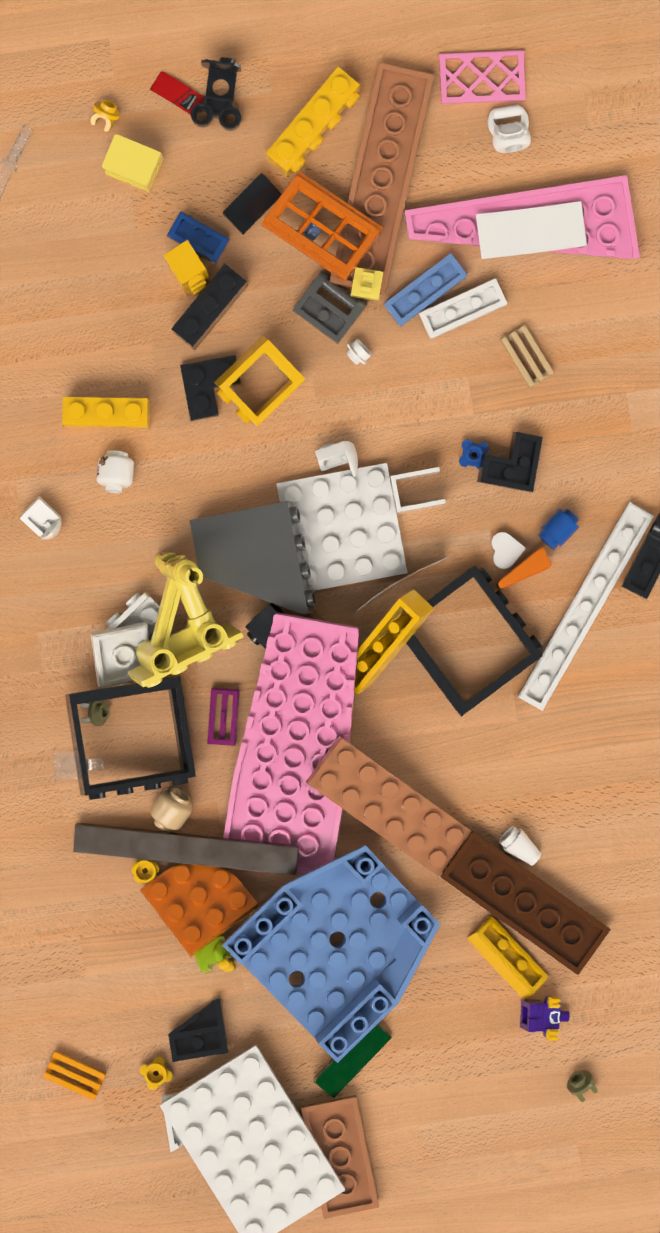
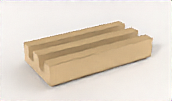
M525 325L500 340L529 388L554 374ZM521 334H523L545 370L543 374H541L519 337ZM511 340L515 341L535 374L536 378L533 380L509 343Z

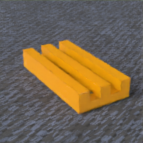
M55 1050L43 1078L91 1100H95L107 1073ZM57 1060L97 1077V1082L56 1064ZM55 1070L92 1087L93 1091L52 1073V1071Z

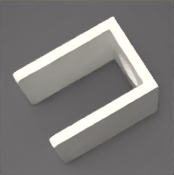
M439 467L390 476L397 514L446 504V500L442 499L401 507L396 481L437 474L440 472Z

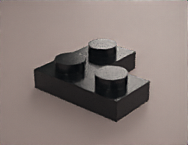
M235 355L180 365L190 421L218 416L214 389L219 387L214 382L236 362ZM240 377L231 385L241 384Z
M513 432L508 459L482 454L477 482L533 492L543 437Z

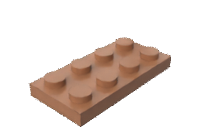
M353 1095L301 1106L305 1124L345 1186V1191L321 1205L324 1219L379 1208L357 1096Z

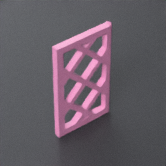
M525 51L439 53L441 104L525 101ZM518 56V66L512 72L500 62L503 57ZM474 58H489L493 61L483 73L471 63ZM445 59H460L463 64L452 74L446 69ZM496 65L508 75L499 87L486 77ZM466 67L470 68L479 77L469 89L457 79ZM512 79L519 85V94L505 95L501 90ZM482 80L494 90L490 96H476L472 91ZM452 82L465 92L461 97H447V88Z

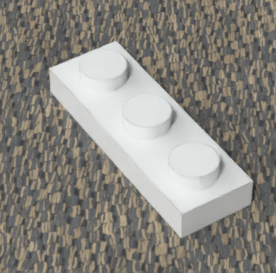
M495 278L420 312L419 316L431 340L506 306L507 301Z

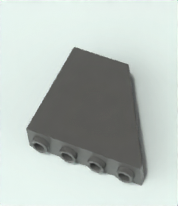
M286 501L189 520L198 569L202 571L204 578L301 614L313 613L316 599L314 591L309 590L307 579L311 578V572L308 562H304L302 551L306 550L304 536L299 534L297 523H300V512L293 502Z

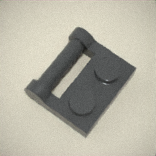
M321 271L294 307L293 312L336 344H339L368 304L362 299L357 300L355 297H351V294L340 286L331 283L329 275ZM322 287L351 308L352 311L347 316L317 293Z

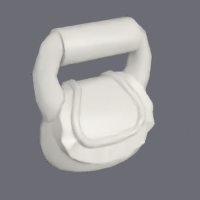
M518 104L494 108L489 113L487 124L493 136V146L497 152L512 153L524 150L530 146L529 118L523 107ZM521 115L520 122L515 121V123L496 125L494 122L497 119Z

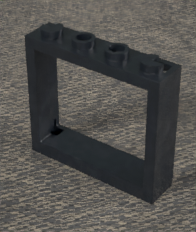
M476 565L427 600V602L434 607L470 579L474 578L530 654L468 701L464 702L413 634L406 644L461 717L543 656L540 653V650L543 648L534 635L529 637L523 630V627L526 626L525 622L517 612L511 614L506 607L509 601L500 589L496 592L489 584L492 581L490 575L483 567L478 569Z
M180 676L162 679L161 683L149 688L133 683L65 694L80 795H89V800L106 798L105 792L116 791L117 795L134 793L133 787L144 786L145 791L161 788V783L171 781L172 786L188 783V778L196 777ZM168 690L181 770L90 785L77 704Z

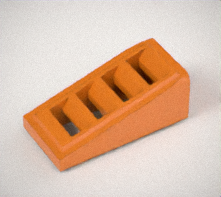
M542 546L535 550L501 578L496 584L498 589H504L551 568L552 565L544 547Z

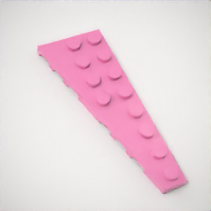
M627 175L404 211L409 240L480 246L476 214L581 201L587 246L546 252L632 260L640 258Z

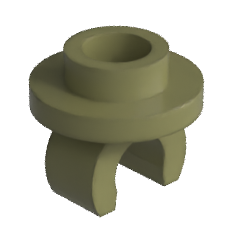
M104 700L80 704V707L88 708L89 715L88 718H81L82 723H92L94 726L104 725L109 716V708Z
M586 1070L573 1073L567 1082L568 1091L572 1095H576L581 1102L585 1101L582 1094L589 1089L594 1093L598 1092L597 1087L593 1083L594 1078L592 1074Z

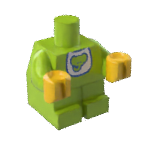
M224 936L217 937L194 955L202 973L208 974L212 972V967L217 964L220 969L227 973L236 970L233 961H229V958L233 956L222 946V943L227 940Z

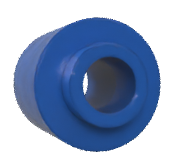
M558 509L541 526L542 531L538 536L548 547L554 550L557 546L561 547L579 529L576 524L579 519L569 509H566L564 512Z

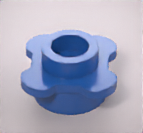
M471 440L463 441L461 445L463 453L462 457L459 458L460 465L462 467H467L468 465L475 466L479 470L482 454H486L489 451L488 444L485 442L480 444L472 443ZM476 452L477 456L472 457L471 453Z

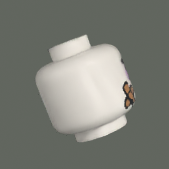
M106 451V455L101 456L98 460L97 483L104 486L105 491L109 493H122V489L132 485L134 461L128 457V453Z

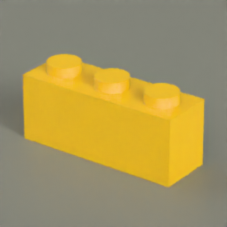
M188 240L163 255L168 267L187 296L191 293L194 296L200 294L207 286L206 283L210 282L205 266Z
M63 397L62 425L65 428L150 429V401L148 398Z

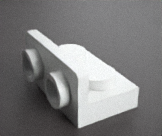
M145 592L143 595L136 593L126 603L129 608L122 615L117 612L106 622L107 629L146 622L150 637L154 632L160 606L148 593Z

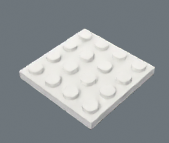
M387 463L357 468L355 477H353L351 470L277 483L280 503L291 501L294 506L298 507L300 512V523H297L299 534L304 536L306 550L302 551L304 562H308L311 572V578L307 579L309 590L317 591L408 573Z

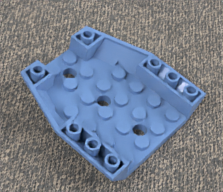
M363 845L283 884L222 943V946L251 972L338 1063L398 1005L433 940L440 923L396 879L368 847ZM376 892H382L384 894L383 903L379 906H372L370 904L371 896ZM337 931L342 932L344 935L342 943L331 945L329 942L331 934ZM294 971L303 973V980L297 985L289 983V976Z

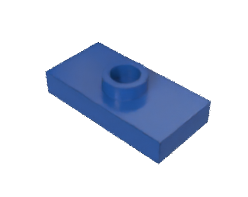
M181 211L167 234L168 238L179 244L188 240L196 254L215 265L230 241L229 238Z

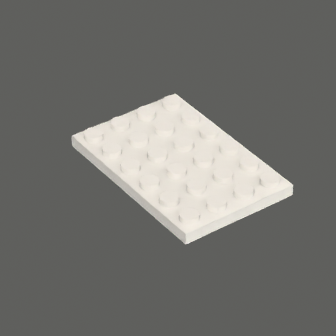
M256 1044L159 1105L238 1233H277L345 1191V1186Z

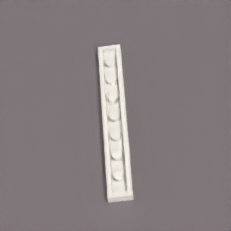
M631 502L627 504L544 649L543 656L539 658L518 695L520 699L543 711L654 516Z

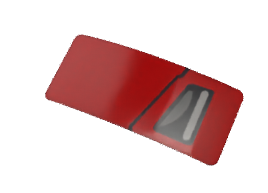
M163 71L159 73L150 88L152 92L190 115L192 108L204 101L202 95Z

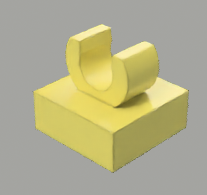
M356 267L351 297L379 301L383 272Z

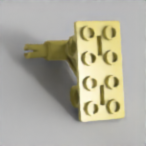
M162 552L163 556L158 554L155 558L156 567L167 577L152 639L139 644L136 655L140 666L127 672L129 677L142 687L156 686L162 682L163 677L171 673L172 675L180 674L187 670V665L195 661H206L213 656V652L221 648L223 650L230 649L238 644L237 640L244 637L242 631L227 623L221 626L215 623L210 609H206L196 586V583L200 584L203 580L202 571L198 569L194 562L186 559L185 555H178L172 552ZM181 598L189 616L187 618L188 622L186 628L170 635L179 599Z

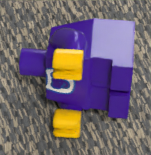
M546 996L544 1001L521 999L520 1028L528 1032L542 1031L547 1041H558L559 1037H557V1034H559V1031L557 1029H559L560 1022L569 1021V1011L560 1010L561 1004H558V1002H561L560 997Z

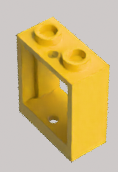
M261 336L214 383L219 387L216 393L226 404L232 401L238 407L235 413L245 424L251 421L254 425L258 426L306 379L267 338ZM264 353L289 381L254 414L229 386Z

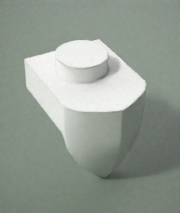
M352 442L328 443L315 451L321 472L348 463L353 477L356 476L358 458Z
M40 496L19 515V518L43 540L52 539L60 532L61 516Z

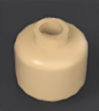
M177 788L162 791L150 811L155 819L154 824L163 831L180 829L192 812L190 797Z

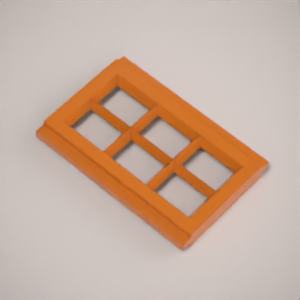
M301 172L295 176L261 223V226L343 281H346L383 230L382 226ZM299 190L318 202L310 214L290 202ZM287 206L306 218L298 230H295L279 219V216ZM322 206L342 218L334 231L314 218ZM347 222L366 235L358 247L339 235ZM310 223H313L330 235L322 247L302 234ZM335 239L354 251L346 263L327 251Z

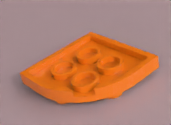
M182 863L169 868L140 889L143 896L190 958L259 907L240 880L230 871L221 867Z

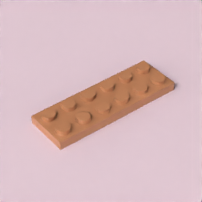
M341 736L337 738L306 780L308 785L438 877L472 832L465 825Z

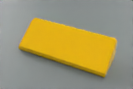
M492 915L467 938L523 999L532 996L549 978L542 968Z

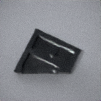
M215 999L211 1004L168 1034L172 1062L229 1053L221 999Z

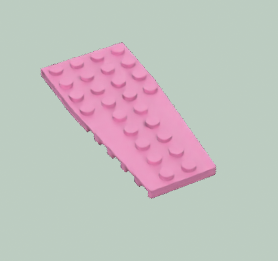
M277 612L273 616V623L270 635L268 636L267 647L252 700V707L233 775L223 838L299 845L297 872L306 874L335 859L343 809L308 785L306 780L339 736L350 743L359 628Z

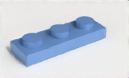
M450 253L389 299L383 306L401 328L467 278L468 275Z

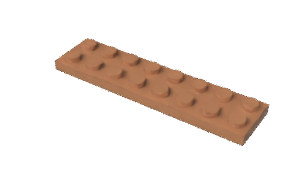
M379 62L347 204L383 227L378 238L356 267L383 272L380 295H385L434 75ZM348 222L340 236L357 247L366 236ZM339 241L336 257L346 263L354 251ZM355 269L346 281L331 273L330 282L352 288Z

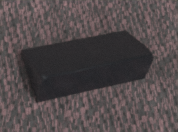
M261 173L223 211V216L244 235L282 194Z

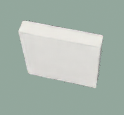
M146 622L90 633L99 688L133 682L134 680L129 677L127 672L140 666L136 651L141 642L149 640Z

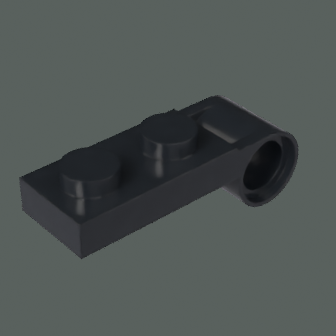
M660 513L656 517L621 585L624 589L644 599L648 598L660 575Z

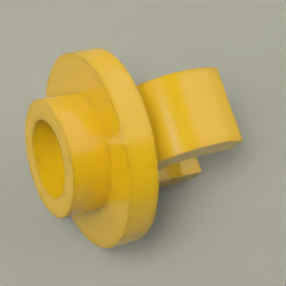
M102 100L101 102L94 103L93 110L96 113L91 118V124L95 125L99 117L106 121L104 131L107 132L113 127L114 120H118L121 114L114 103Z

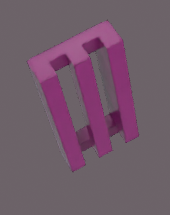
M211 688L207 744L236 746L240 690ZM217 694H222L219 739H214ZM228 695H233L230 740H225Z

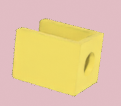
M116 134L106 154L102 168L105 169L106 175L150 193L163 162V156L157 150Z

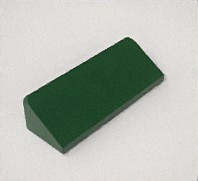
M377 1024L338 1063L332 1059L314 1077V1082L331 1097L335 1098L385 1046L392 1036Z

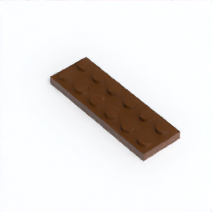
M473 830L440 875L446 882L577 975L580 974L611 930Z

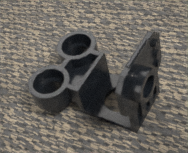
M226 57L219 58V61L201 60L202 67L208 68L209 71L206 96H204L203 103H198L192 108L191 119L196 126L207 127L212 123L213 118H219V123L223 129L227 131L236 130L241 124V114L237 108L232 106L237 72H241V65L236 64L235 59ZM225 80L229 84V90L225 95L219 96L213 92L215 81ZM200 112L208 114L205 121L198 120L197 116ZM229 115L236 118L235 122L231 125L225 122V118Z

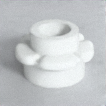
M356 339L352 344L350 342L347 343L349 350L346 354L356 365L360 362L366 364L367 359L372 356L369 349L359 339Z

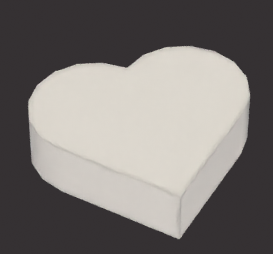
M506 532L497 533L491 540L492 549L495 551L493 562L500 569L512 566L526 549Z

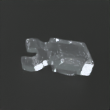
M74 751L53 752L54 780L78 779ZM104 758L86 759L87 771L104 769Z

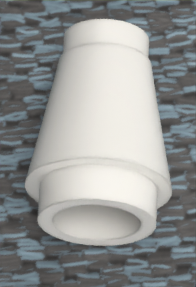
M511 826L500 838L499 843L503 846V850L531 866L541 857L542 853L521 828L517 829L515 826Z

